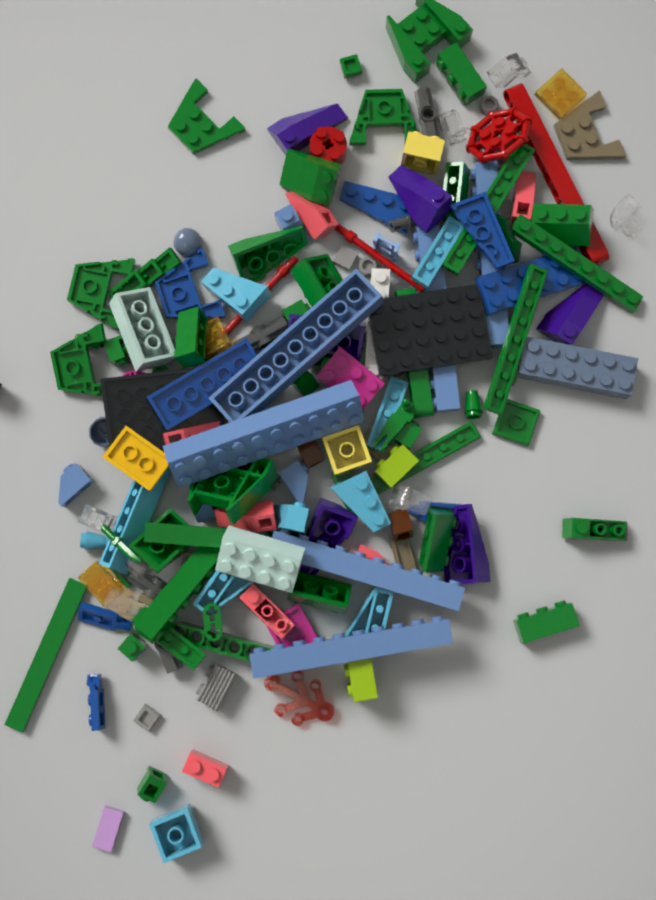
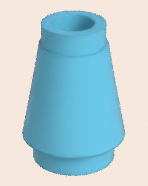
M86 531V533H81L80 548H85V550L105 548L109 538L105 535Z

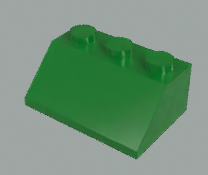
M533 204L532 222L568 246L590 247L594 208L592 205Z
M328 254L304 258L291 270L295 281L300 286L311 307L343 280Z
M429 507L418 562L422 572H441L444 570V566L448 565L449 555H447L448 547H451L453 536H450L451 529L455 528L456 517H454L452 511Z
M299 572L293 592L288 593V600L297 604H306L314 608H322L334 613L345 614L352 584Z

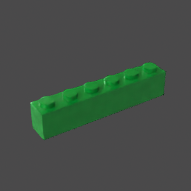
M199 546L135 621L133 630L151 644L155 640L159 641L166 632L164 629L168 624H174L178 618V612L188 607L192 595H197L204 585L202 583L206 578L208 580L211 579L216 572L215 568L220 548Z

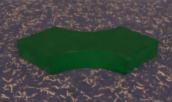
M495 214L514 257V263H518L522 243L513 234L512 220Z

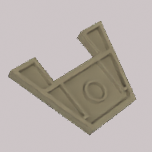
M600 90L553 126L566 160L624 159L626 157L620 139L602 145L590 114L606 108Z

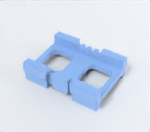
M378 232L373 239L374 245L372 248L391 256V261L395 263L400 243L395 244L382 237L381 233Z

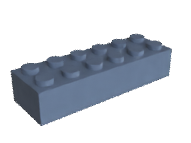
M527 336L519 361L517 378L627 399L633 394L638 358Z

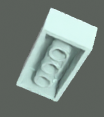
M147 287L115 293L109 305L135 372L169 365L175 359V348L151 288Z
M228 525L222 538L215 570L292 593L305 548Z

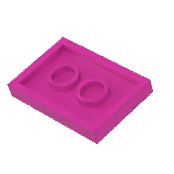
M341 346L316 376L328 387L352 380L360 397L362 411L385 384L382 379Z
M300 604L283 612L295 626L282 639L268 628L275 643H285V647L292 646L293 642L298 640H305V643L313 642V638L317 637Z

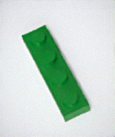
M144 606L132 619V624L135 623L147 607ZM168 625L164 629L166 631L164 636L159 641L155 640V642L194 672L206 657V654Z

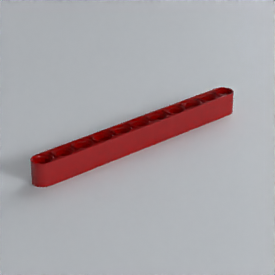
M520 83L504 90L503 96L508 108L517 107L521 113L532 119L527 145L535 149L532 156L556 203L584 205L524 85ZM592 222L590 247H578L584 257L599 265L609 260V253Z

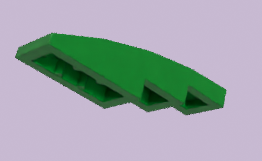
M169 247L156 259L152 258L139 270L135 269L113 287L108 294L113 298L115 293L147 287L151 288L155 285L156 280L173 268L178 267L182 262L174 250Z

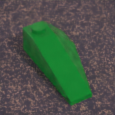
M303 226L243 239L228 245L239 276L258 282L265 278L266 274L273 268H278L280 263L287 257H292L305 247L308 241Z

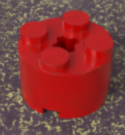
M334 127L317 128L310 138V155L343 164L347 151L345 134Z

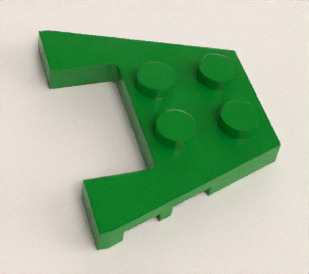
M197 78L193 81L168 125V129L193 155L214 146L219 141L228 140L229 137L246 131L245 127L234 116L221 128H218L196 105L197 102L208 94V89Z
M402 89L365 90L350 137L349 146L366 145V127L403 126L404 143H406L408 132H418Z
M127 258V260L120 261L112 260L111 262L75 264L67 301L112 328L119 330L112 310L104 309L113 273L128 276L134 270L136 260L134 258Z
M97 324L87 332L50 352L58 390L103 396L101 383L95 382L88 344L106 341L103 324Z

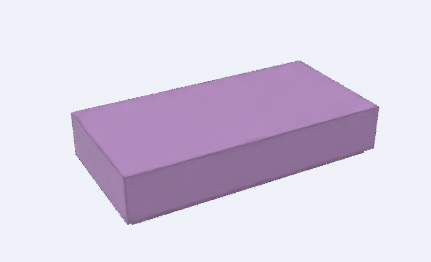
M109 806L104 807L92 847L107 852L113 851L125 811Z

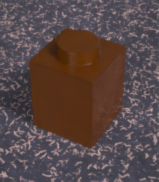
M315 440L297 446V450L308 469L325 461Z
M397 509L389 513L388 518L391 522L390 528L394 541L413 538V527L407 509Z

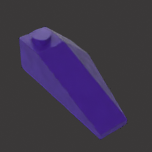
M336 103L282 118L268 127L267 131L286 156L288 148L300 151L308 146L310 138L317 128L327 126L335 128L346 121L348 117L339 104Z
M400 165L388 177L401 198L404 207L409 212L412 221L425 233H428L451 211L449 207L453 204L452 196L439 185L409 168Z
M584 284L546 313L536 330L554 342L573 345L604 294L589 284Z

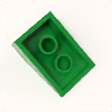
M288 148L279 185L312 202L329 206L334 197L342 164Z
M171 508L155 521V523L189 525ZM144 532L128 546L157 574L191 547L188 545L143 542Z

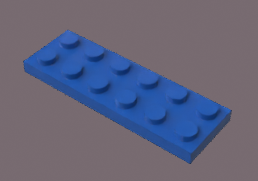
M547 256L475 279L488 315L516 306L529 264H534L548 270L540 298L585 284L586 282Z
M246 338L146 398L165 429L169 430L211 405L212 402L209 397L255 358L257 354Z

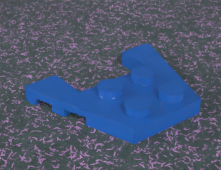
M203 248L155 281L167 319H178V312L198 306L208 318H226L220 300L201 306L190 273L191 271L209 266Z

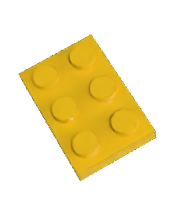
M128 426L123 428L102 456L150 492L169 468L165 453Z

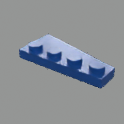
M344 181L340 201L358 211L367 213L375 220L382 221L386 226L393 225L389 224L390 220L403 218L404 215L410 216L398 194ZM399 230L401 234L407 235L408 230Z
M486 192L450 205L451 211L496 270L515 262Z

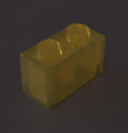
M95 561L78 579L103 606H108L125 591L122 587L124 584L117 576L113 577L109 573L111 571L110 568Z

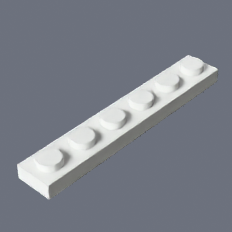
M372 268L371 285L383 298H389L391 269ZM368 317L365 367L379 377Z

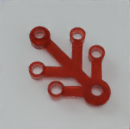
M301 670L293 672L291 677L292 681L297 684L299 693L281 684L278 675L266 677L264 686L268 691H278L295 700L285 704L278 703L274 709L276 716L282 717L288 711L303 707L312 709L305 713L296 712L292 717V723L295 726H300L303 721L314 718L328 721L333 717L334 707L331 703L325 701L320 680L313 679L309 684L310 691L315 693L317 700L315 702L309 697L303 679L304 673ZM295 674H299L301 679H296ZM268 682H274L275 686L271 687ZM312 684H318L319 688H313ZM277 708H283L284 712H279ZM325 709L328 713L322 714L321 710ZM295 717H300L301 721L297 722Z

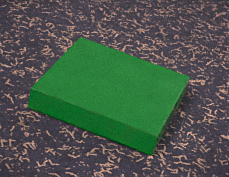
M507 399L503 414L498 415L492 434L528 447L541 410Z

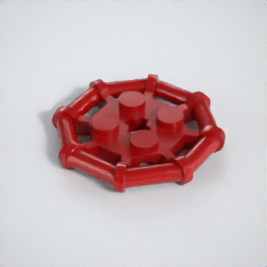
M517 107L495 112L489 111L486 117L469 129L470 136L465 147L466 152L472 154L482 164L488 161L509 159L508 157L522 145L528 143L529 128L532 124L531 117L525 116ZM518 119L520 122L515 124L514 120ZM477 136L480 137V141L476 142Z

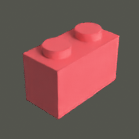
M193 749L187 758L182 772L219 788L229 765Z

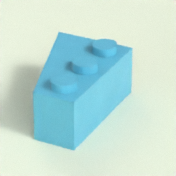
M214 267L201 281L208 292L245 322H248L272 295L268 286Z
M360 471L329 486L371 531L376 532L391 524L367 471Z
M295 502L294 505L273 504L277 529L281 528L305 535L310 510L306 504Z
M216 571L192 605L202 612L205 605L210 602L217 603L221 608L255 582ZM211 606L206 612L212 615L217 610H214V607Z
M374 587L345 632V636L353 635L352 631L364 629L365 633L372 632V628L384 626L385 629L394 592Z

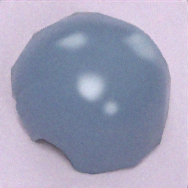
M184 228L177 232L173 244L180 255L191 257L197 253L196 251L201 249L202 239L194 229Z
M105 417L96 419L89 428V438L100 447L109 446Z

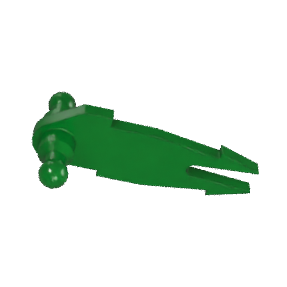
M404 398L402 400V404L395 413L391 414L378 438L375 439L373 450L387 436L379 450V454L388 448V444L402 431L407 423L410 424L414 419V406L409 399Z

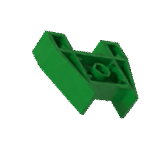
M416 0L415 5L418 8L398 24L390 15L386 19V30L401 67L414 84L429 73L431 62L424 54L444 38L450 45L457 42L460 48L471 40L473 29L462 16L435 0Z
M259 459L251 464L248 471L234 468L192 483L188 503L193 515H197L204 503L226 509L231 525L237 523L272 488L278 477L274 460Z

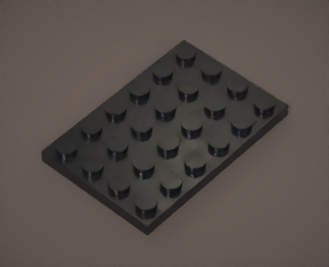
M477 284L383 298V304L369 316L379 377L491 360L493 358L482 296Z
M195 368L100 379L109 447L123 428L128 426L158 449L163 450L165 445L163 433L220 421L221 426L225 424L224 416L212 403L171 429L166 430L146 398L147 396Z

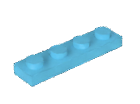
M449 215L410 278L411 280L426 289L428 288L464 229L459 221Z
M390 377L366 444L367 448L373 449L375 439L378 438L386 421L401 405L409 382ZM387 436L382 439L374 450L379 452Z

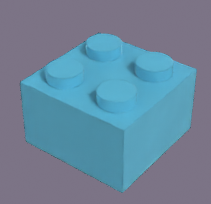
M190 804L156 817L149 824L163 863L200 849L204 844V839Z

